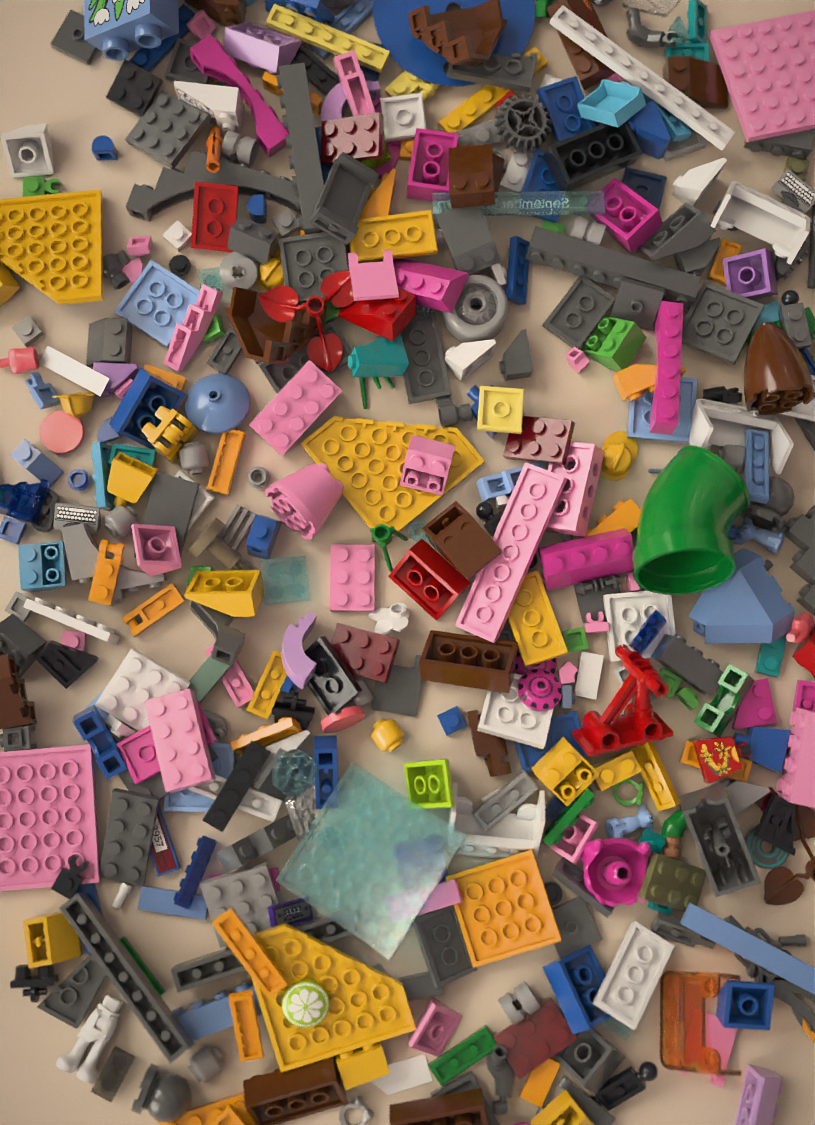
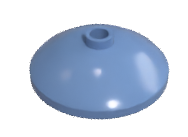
M211 374L199 379L189 389L185 398V412L189 421L200 431L210 434H221L233 430L243 422L250 408V397L246 387L240 380L228 374Z

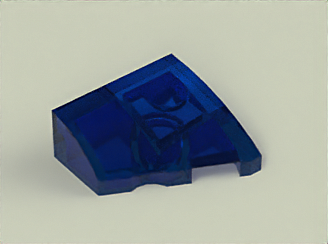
M41 479V483L28 484L25 481L15 485H0V514L34 524L48 490V480Z
M657 610L653 611L628 646L642 656L666 625V619Z

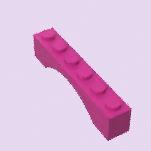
M210 34L190 48L191 59L203 75L216 78L230 87L239 88L241 97L245 100L253 115L256 139L259 140V145L267 156L271 157L287 145L285 136L289 135V129H284V124L279 122L274 109L264 103L262 94L257 89L254 90L250 85L251 82L248 76L238 70L237 63L231 56H227L221 42L218 39L215 40Z
M662 301L655 317L657 368L650 414V433L672 435L678 426L683 303Z

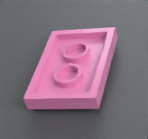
M331 544L330 611H375V545Z

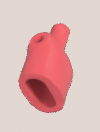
M35 347L10 349L9 358L0 359V368L10 367L15 374L39 369V359Z
M803 612L798 617H795L792 621L791 631L787 634L786 639L794 643L803 642L813 631V616L810 613Z

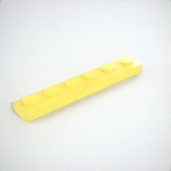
M276 4L273 5L266 20L267 27L300 39L337 56L355 50L359 65L382 73L390 56V51Z

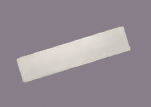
M49 346L40 361V364L99 396H101L109 381V378Z

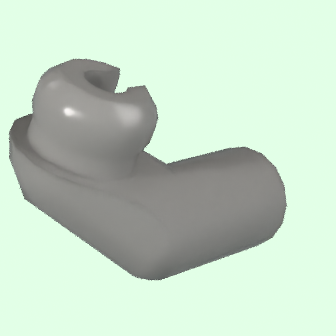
M204 710L209 723L212 724L217 739L224 738L228 732L224 717Z

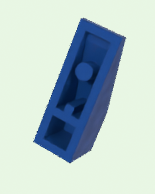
M337 735L314 736L316 809L338 808Z

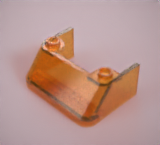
M666 971L663 973L660 980V1061L663 1067L677 1071L741 1076V1071L721 1069V1056L715 1048L706 1047L705 998H715L718 996L721 989V979L740 980V975L688 971Z

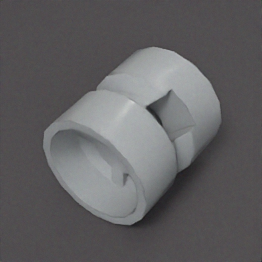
M228 130L223 139L221 156L232 161L238 159L239 163L251 167L257 157L259 140L249 136L242 138V134Z
M577 216L571 237L600 245L606 225L597 222L590 224L589 220Z
M525 981L514 988L513 994L508 992L498 999L502 1009L514 1026L525 1019V1014L532 1015L541 1008ZM518 999L523 1007L519 1011L513 1004V1001Z

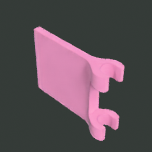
M383 250V262L358 263L357 252L348 253V267L354 301L399 297L392 250Z
M693 1008L683 1046L674 1069L687 1075L690 1061L714 1069L709 1082L722 1088L737 1028H723L716 1016Z

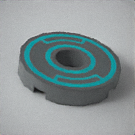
M757 825L749 829L745 836V841L756 866L764 869H774L786 862L790 855L789 853L775 846H772L769 852H764L762 849L764 840L753 835Z

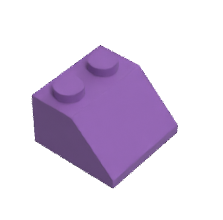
M764 248L723 259L727 291L751 300L778 295L772 251Z

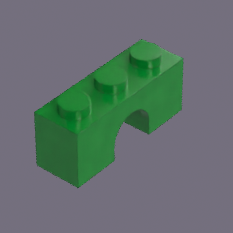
M728 664L717 682L719 690L716 697L709 704L705 702L694 722L711 734L721 737L753 684L754 680L746 672Z

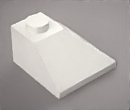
M47 123L26 125L1 134L0 137L11 178L54 174L53 147Z
M721 158L690 169L684 176L680 174L673 183L675 188L671 195L684 204L686 202L694 207L716 181L727 159Z
M492 339L461 343L457 347L454 345L445 353V364L458 380L462 382L494 356L497 342Z

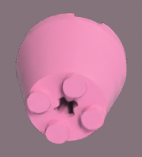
M322 462L318 465L310 464L271 484L265 490V496L270 497L272 501L270 507L277 517L291 531L294 529L302 533L301 537L305 540H311L318 534L344 490L342 483L337 479L334 480L329 474L330 470Z

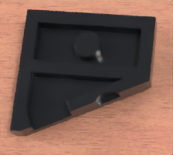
M53 640L34 657L65 689L99 659L95 655Z
M772 794L753 835L794 856L796 853V848H793V834H796V825L794 823L796 816L795 804Z

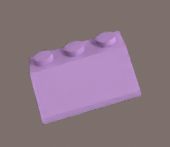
M248 21L225 27L224 52L235 61H245L251 67H261L270 74H278L280 72L279 66L290 65L302 40Z
M751 1064L747 1065L734 1125L772 1124V1119L777 1115V1096L781 1093L783 1086L779 1074L766 1068Z

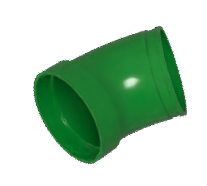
M694 445L684 446L658 474L649 489L638 520L636 548L632 554L635 581L641 588L647 591L664 595L698 593L724 583L735 572L736 562L733 544L728 537V533L741 512L748 507L750 495L745 483L737 472L711 451Z

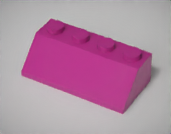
M404 258L393 259L397 287L416 295V305L452 313L469 277L467 272Z
M625 528L538 548L546 591L633 571L632 554L634 548L632 536Z

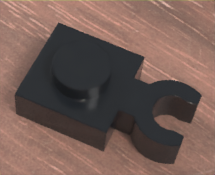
M78 855L70 859V869L62 868L51 887L52 890L69 900L75 896L84 880L79 875L80 872L87 869L89 861H85L82 867H78L76 865Z

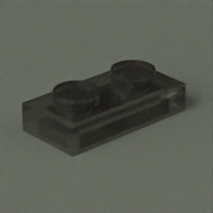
M115 1046L91 1092L112 1102L135 1056Z

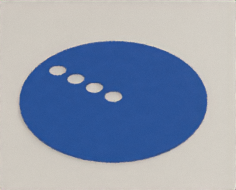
M373 0V19L377 35L383 47L390 51V57L400 67L419 79L438 85L468 86L478 84L447 77L443 69L445 63L448 62L447 59L441 54L434 52L426 46V43L412 35L408 13L422 6H429L430 13L437 14L447 12L446 8L451 3H457L461 6V9L476 7L489 0ZM500 0L503 19L508 21L492 54L499 53V56H511V53H520L521 55L530 40L534 27V0Z

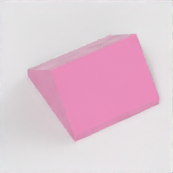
M132 524L138 566L149 577L181 568L175 527Z
M563 804L558 815L566 808L565 804ZM580 812L576 823L572 826L568 825L564 829V835L561 840L556 844L553 842L548 846L574 864H576L598 826V823Z
M432 997L415 1025L416 1030L412 1031L408 1037L409 1046L440 1057L463 1016Z

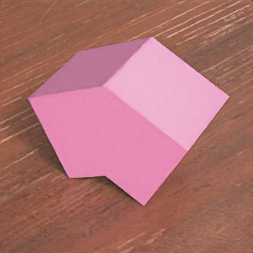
M576 347L572 348L565 355L569 365L578 374L590 362L584 355V352Z
M569 660L557 671L561 685L575 682L574 675L578 669Z

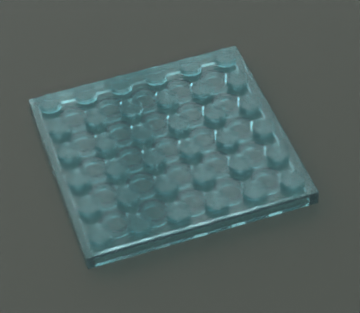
M351 763L276 881L391 960L467 836L362 768Z

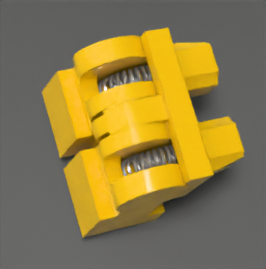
M160 406L155 413V416L162 421L159 426L155 427L148 422L141 431L155 447V450L174 464L179 458V450L183 448L179 442L181 441L183 444L191 442L200 431L173 408L169 410L164 406Z

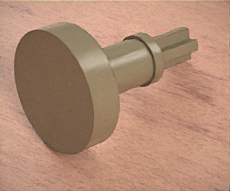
M217 517L201 531L187 549L195 558L204 549L208 550L228 570L231 568L234 570H253L240 559L242 555L239 552L237 553L217 536L225 525Z

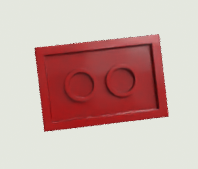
M195 181L191 248L234 252L227 247L230 227L237 220L239 186Z

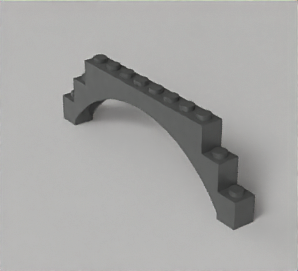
M193 150L184 173L177 168L168 169L163 167L155 190L146 184H142V186L134 184L126 204V209L130 216L150 222L152 216L166 208L193 199L196 181L239 186V194L263 195L265 199L286 206L302 215L301 209L297 210L295 196H299L298 189L293 188V183L290 179L283 176H272L265 170L256 171L245 164L237 165L223 157H220V170L216 173H211L206 168L207 152H196ZM349 243L346 245L347 259L348 253H350Z

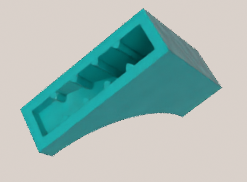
M401 334L393 342L380 336L369 344L355 346L351 355L348 356V367L352 370L353 377L403 376L409 365Z

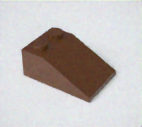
M184 0L186 4L197 11L204 10L210 19L223 27L245 22L246 0Z
M689 56L667 57L663 68V79L703 109L728 107L727 85L720 65Z
M492 144L449 148V194L452 209L495 205Z

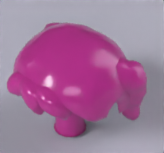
M626 838L588 841L580 855V859L584 863L585 885L595 895L599 903L617 907L620 904L630 906L637 901V895L640 892L652 855L649 843L644 841L637 844Z

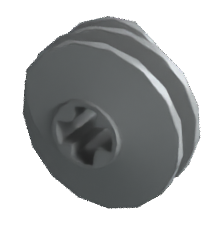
M235 251L228 254L222 260L220 276L228 288L232 290L233 287L249 289L258 279L259 265L256 260ZM238 267L243 268V270L241 271L242 274L240 275L236 273Z

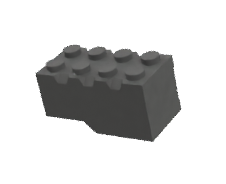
M723 782L679 796L683 815L715 896L719 897L760 884L758 872Z

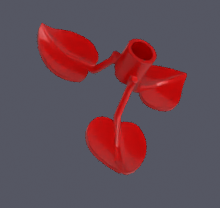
M339 271L328 275L320 286L321 293L327 298L311 296L306 303L297 306L299 301L297 293L288 286H277L260 294L259 300L263 310L274 321L286 323L287 320L292 321L295 316V310L299 311L304 308L307 309V313L311 317L316 318L320 337H314L307 345V355L313 364L328 372H332L341 360L343 346L336 334L329 333L324 336L320 316L324 313V303H328L330 300L338 308L348 307L354 302L350 271Z

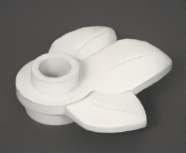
M395 603L389 608L382 607L368 614L369 618L377 621L374 630L378 634H386L393 629L400 632L409 624L410 611L404 603Z

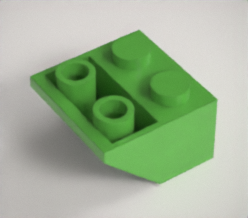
M603 316L581 351L608 369L621 371L628 368L647 337L633 321Z

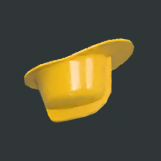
M280 249L267 265L262 263L259 267L256 283L258 288L264 293L274 287L285 286Z
M78 392L63 396H52V398L60 399L66 414H70L74 418H81L93 409V397L96 394L94 392Z
M614 432L605 440L601 449L605 453L600 475L606 480L618 481L626 477L630 472L637 456L638 446L635 439L627 438V432Z

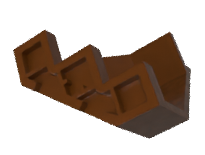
M489 0L476 7L431 14L429 6H422L408 13L411 32L415 38L422 40L434 52L444 56L452 65L469 67L489 60L508 21L503 19L500 0Z
M233 287L230 308H224L246 358L285 366L290 361L289 357L296 351L299 352L310 342L309 338L315 332L319 333L316 318L311 317L307 313L306 308L299 311L295 310V316L292 321L287 320L286 323H280L271 319L263 310L259 300V295L262 292ZM324 305V313L320 316L322 329L324 328L328 308L326 305Z
M0 655V730L37 724L34 702L27 701L25 679L17 677L15 655Z

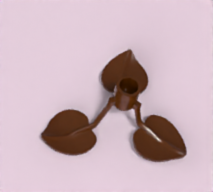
M795 804L796 816L794 823L796 825V834H793V841L801 839L810 857V861L805 866L806 873L793 875L792 871L786 867L772 869L767 874L764 882V901L767 904L784 905L797 900L804 890V886L798 878H805L806 880L811 878L815 881V856L805 838L815 837V812L807 806Z

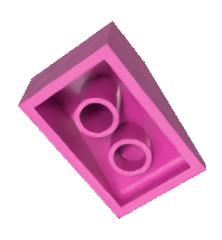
M416 128L406 198L437 203L449 201V148L457 147L459 134Z
M615 177L584 206V209L595 221L606 225L605 231L631 254L663 225L659 209Z

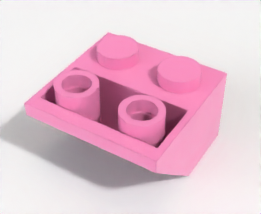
M412 435L400 485L443 496L455 446Z

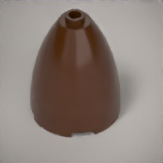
M764 322L755 330L747 350L744 365L746 409L748 412L753 410L759 411V415L792 411V407L802 402L803 404H808L815 397L811 375L800 351L791 338L779 326L772 324V322Z

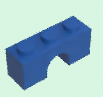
M95 704L74 715L72 722L84 741L87 740L96 756V762L106 779L108 780L128 769L116 744L117 741L109 731L110 729Z

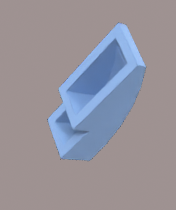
M544 463L531 464L545 469ZM523 466L480 478L476 485L481 501L495 500L498 496L503 495L510 496Z

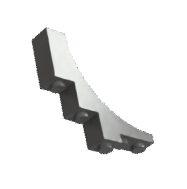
M812 506L805 515L801 514L796 518L794 516L791 517L785 524L787 529L783 534L801 549L792 557L791 560L794 562L789 568L809 583L805 584L798 592L800 597L796 601L815 616V506Z

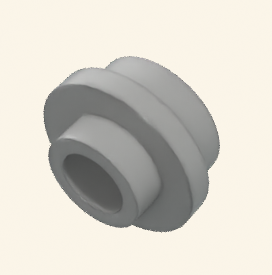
M253 467L248 472L247 480L252 487L263 488L269 482V473L263 467ZM258 474L262 475V480L255 481V476Z

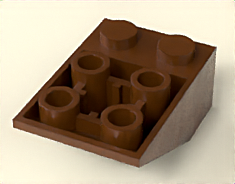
M457 501L422 528L430 544L467 580L502 553V550Z

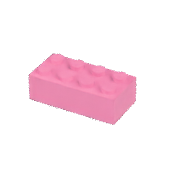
M308 360L252 420L249 426L283 456L342 390L315 364Z
M186 689L145 701L165 791L173 793L216 781L195 692L191 689Z
M796 707V711L792 712L790 716V725L792 727L782 767V776L777 781L776 790L780 797L790 803L815 808V711Z

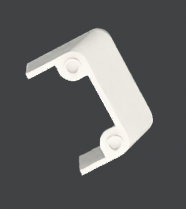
M732 181L712 220L711 227L715 228L717 226L723 230L736 227L772 244L775 250L774 253L781 258L788 257L787 263L791 264L809 234L811 219L806 214L739 182Z
M697 399L695 402L689 438L690 445L707 450L711 448L712 444L723 447L726 444L745 447V432L747 428L768 432L769 463L775 473L779 475L794 445L780 420L775 415H759V411L756 410L748 412L746 407L707 399Z
M453 782L452 789L455 806L450 807L447 834V850L450 853L502 859L532 849L535 858L538 856L545 825V791H540L537 804L525 803L518 808L517 814H507L488 831H485L472 815L474 811L472 810L473 803L466 797H457L458 783Z

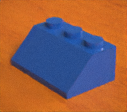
M140 368L109 425L118 434L154 450L155 447L147 440L148 438L141 431L148 422L158 427L162 421L155 416V413L160 406H164L169 410L173 408L177 411L186 393L159 376Z
M591 944L543 967L573 1034L589 1030L612 1017L592 1004L603 983L605 974Z

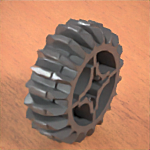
M523 93L518 98L515 94L511 99H505L504 104L499 106L498 112L495 115L494 127L498 128L496 135H502L500 142H507L506 149L513 146L514 152H517L520 148L523 154L527 149L533 152L535 147L538 149L542 146V143L547 141V135L551 133L550 126L552 120L548 119L550 112H544L546 104L539 105L540 98L534 101L532 100V95L526 98ZM525 119H527L526 122H525V125H523L521 128H519L520 125H521V122H523Z

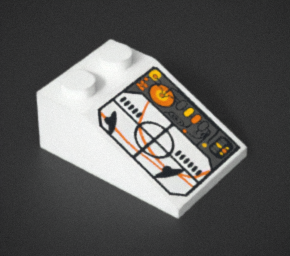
M174 81L178 98L207 113L211 118L209 122L211 125L219 126L224 132L228 130L241 132L244 107L239 88Z

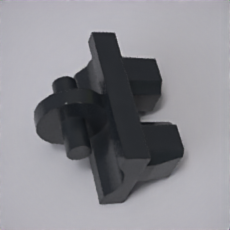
M294 691L292 698L284 696L283 702H275L271 715H274L275 724L281 718L291 717L297 719L296 721L300 723L302 730H307L310 721L313 719L315 707L306 706V700L298 699L299 692Z
M21 964L16 967L15 979L10 981V988L30 987V989H23V996H30L31 1002L36 1003L39 1001L40 995H47V988L40 987L53 986L54 982L59 981V974H54L53 964L38 967V976H31V968H29L28 964Z

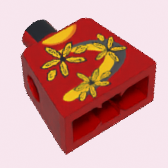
M733 737L692 740L704 782L707 784L740 770L742 766L739 758L751 755L748 743L744 742L735 745Z

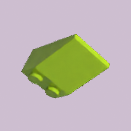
M432 759L404 763L409 809L455 806L449 759Z

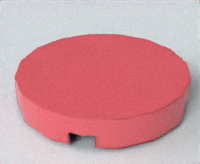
M56 411L49 414L40 426L42 443L54 453H71L83 442L85 432L82 421L70 414H66L65 411Z
M351 706L341 710L342 713L337 715L336 713L328 715L321 721L323 732L333 733L357 724L365 718L362 707Z

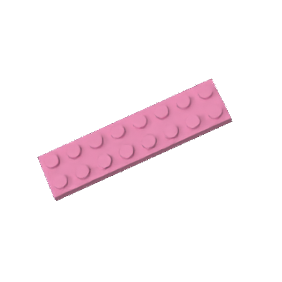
M525 462L492 538L502 550V553L477 573L455 626L493 643L497 641L566 483V477Z

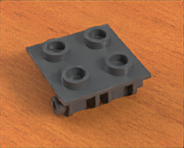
M611 575L574 584L583 623L587 622L585 618L587 613L591 614L593 621L598 620V612H602L605 618L603 595L621 593L619 587L621 580L619 576Z

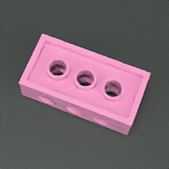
M571 442L566 465L549 464L548 471L564 476L567 480L545 532L580 537L586 536L605 453L595 444Z

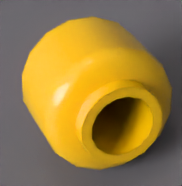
M382 718L373 725L375 730L372 732L371 738L380 750L391 753L404 743L405 733L394 719L385 721Z

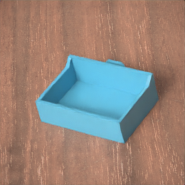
M602 79L600 86L580 101L577 106L582 118L619 127L646 106L640 87L632 86L624 81L619 83Z

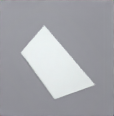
M425 1054L389 1064L390 1074L371 1080L373 1084L387 1095L432 1082Z

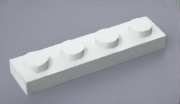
M215 775L216 781L188 788V790L215 800L227 779ZM249 788L237 809L274 822L282 800Z

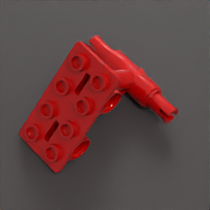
M623 644V647L619 645L615 653L622 660L623 667L630 674L602 716L597 711H590L583 717V728L572 730V736L588 756H598L605 752L619 751L626 747L640 746L647 742L660 741L673 736V730L653 711V705L650 703V689L657 697H661V695L664 697L669 691L667 684L661 680L660 674L650 665L649 660L644 659L638 652L631 651L625 644ZM634 695V701L628 704V702Z

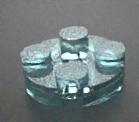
M293 749L286 753L282 752L276 757V763L272 770L273 785L285 795H300L305 792L304 789L309 784L312 785L315 781L317 764L303 750ZM295 768L299 770L298 773H295L294 777H292L291 772Z

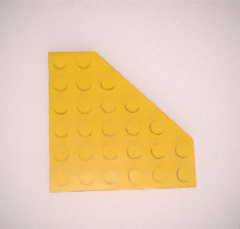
M101 189L0 199V261L59 305L103 301V195Z
M334 416L300 443L317 465L321 462L324 463L330 470L329 474L334 480L337 479L344 486L342 496L370 529L375 528L377 525L385 524L388 527L394 526L398 532L443 497L400 485L412 435L455 446L443 496L485 462L458 428L454 427L442 428L433 425H411L401 422H380L370 419H348Z
M286 923L253 933L288 981L287 986L268 999L252 978L281 1072L416 1030L402 982ZM313 979L328 994L330 1003L328 1014L322 1022L313 1027L302 1028L295 1026L286 1019L283 1013V995L293 984Z

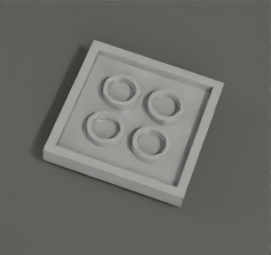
M267 862L200 882L211 921L230 907H233L252 934L271 928L268 906L279 904L280 901ZM214 927L220 948L228 946Z

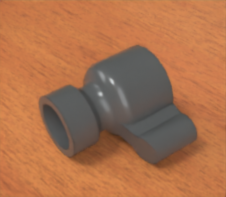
M124 250L116 254L110 253L103 257V275L106 278H111V283L116 290L123 288L130 281L127 275L122 273V268L131 262Z
M450 396L436 398L442 428L457 425L460 420L464 422L472 420V410L469 403L456 407Z

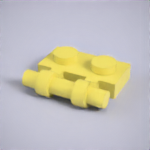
M405 70L385 89V94L388 97L414 94L419 89L424 102L435 94V90L439 85L434 83L426 84L427 81L419 79Z

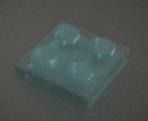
M306 556L261 560L266 605L310 601Z

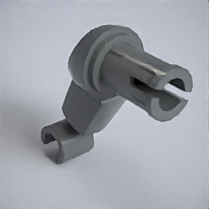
M639 8L627 10L626 16L629 28L626 34L631 42L649 48L665 47L666 43L670 48L676 46L675 41H670L672 38H678L675 31L671 30L665 33L663 31L649 30L641 25Z
M496 1045L486 1058L487 1069L495 1079V1095L500 1096V1101L493 1102V1112L496 1115H503L508 1112L506 1097H511L515 1077L514 1070L506 1058L507 1049L503 1045Z

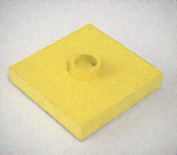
M480 386L477 431L521 434L524 389Z

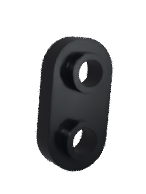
M43 488L36 494L31 518L33 528L43 533L53 529L55 504L60 502L59 495L50 488ZM51 497V503L47 504L46 500ZM47 518V524L43 525L42 521Z

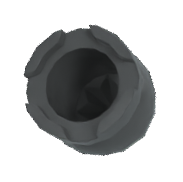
M769 476V501L767 504L750 501V505L741 512V518H750L753 525L758 528L770 531L773 528H777V531L781 532L786 523L782 516L790 511L794 503L795 496L792 487L780 477Z
M150 1064L139 1087L142 1090L138 1099L134 1100L131 1111L141 1114L143 1109L147 1108L152 1118L164 1123H171L181 1119L190 1108L192 1101V1092L187 1080L175 1073L160 1075L158 1073L160 1067Z

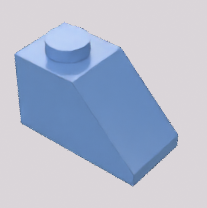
M26 439L10 454L11 457L49 488L64 473L63 470Z

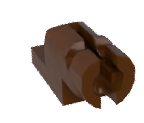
M477 710L468 711L467 715L475 755L486 756L484 761L489 770L490 777L512 773L510 762L500 761L502 756L508 755L505 738L477 731L481 714H478Z

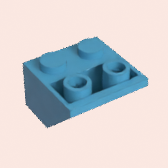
M64 541L18 545L21 590L38 592L67 586Z

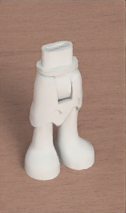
M106 994L103 1002H99L98 1007L91 1013L85 1025L80 1029L81 1031L77 1035L79 1039L72 1051L61 1055L56 1062V1066L65 1072L74 1073L89 1042L95 1041L76 1074L80 1080L94 1084L98 1078L96 1068L98 1059L106 1043L113 1036L118 1022L117 1017L121 1014L119 1009L123 1002Z

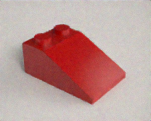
M398 287V298L354 301L350 306L342 308L337 314L338 317L393 342L416 315V295Z

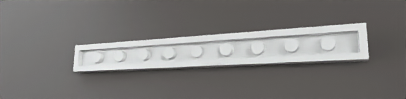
M562 5L551 18L549 24L629 83L640 87L644 94L720 150L724 149L735 134L732 129Z

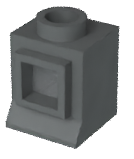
M35 726L3 729V734H0V746L4 747V752L37 748V744H31L30 731H34Z

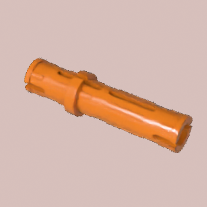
M212 126L209 129L210 133L206 142L208 148L206 168L209 172L216 173L220 170L223 133L219 126Z

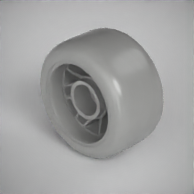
M469 275L452 313L443 311V319L448 331L455 338L465 343L493 339L500 333L506 322L508 314L506 293L495 280L487 276ZM478 305L481 309L473 310L470 306Z

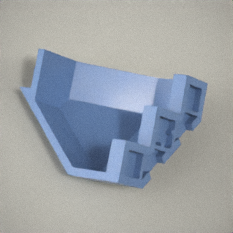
M742 548L734 553L736 562L734 574L724 583L703 591L688 616L694 619L693 631L705 637V644L772 643L791 631L795 614L794 608L790 603L786 604L780 594L782 589L774 576L770 577L763 565L766 563L762 556Z

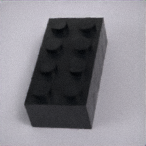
M626 121L619 127L601 124L550 145L543 157L560 193L564 194L634 164L643 153L628 121Z

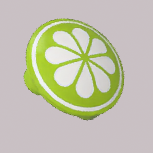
M313 979L293 984L283 995V1013L286 1019L295 1026L302 1028L313 1027L322 1022L329 1011L328 994Z

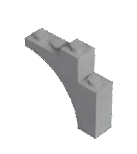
M83 523L62 527L61 531L72 581L79 580V584L91 582L95 572L99 546L93 539L88 524ZM121 565L112 605L120 603V599L125 597L124 589L127 592L140 590L141 585L148 584L149 588L162 586V581L167 580L166 573L149 577L145 572Z

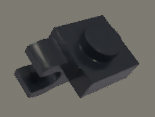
M725 386L703 389V399L722 403L742 402V393H738V388L727 390Z

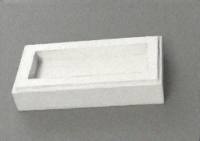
M581 652L574 687L575 696L596 700L603 655Z

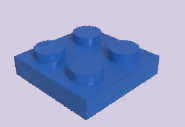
M284 0L287 3L286 6L298 14L310 17L323 24L325 22L333 24L335 16L320 0Z

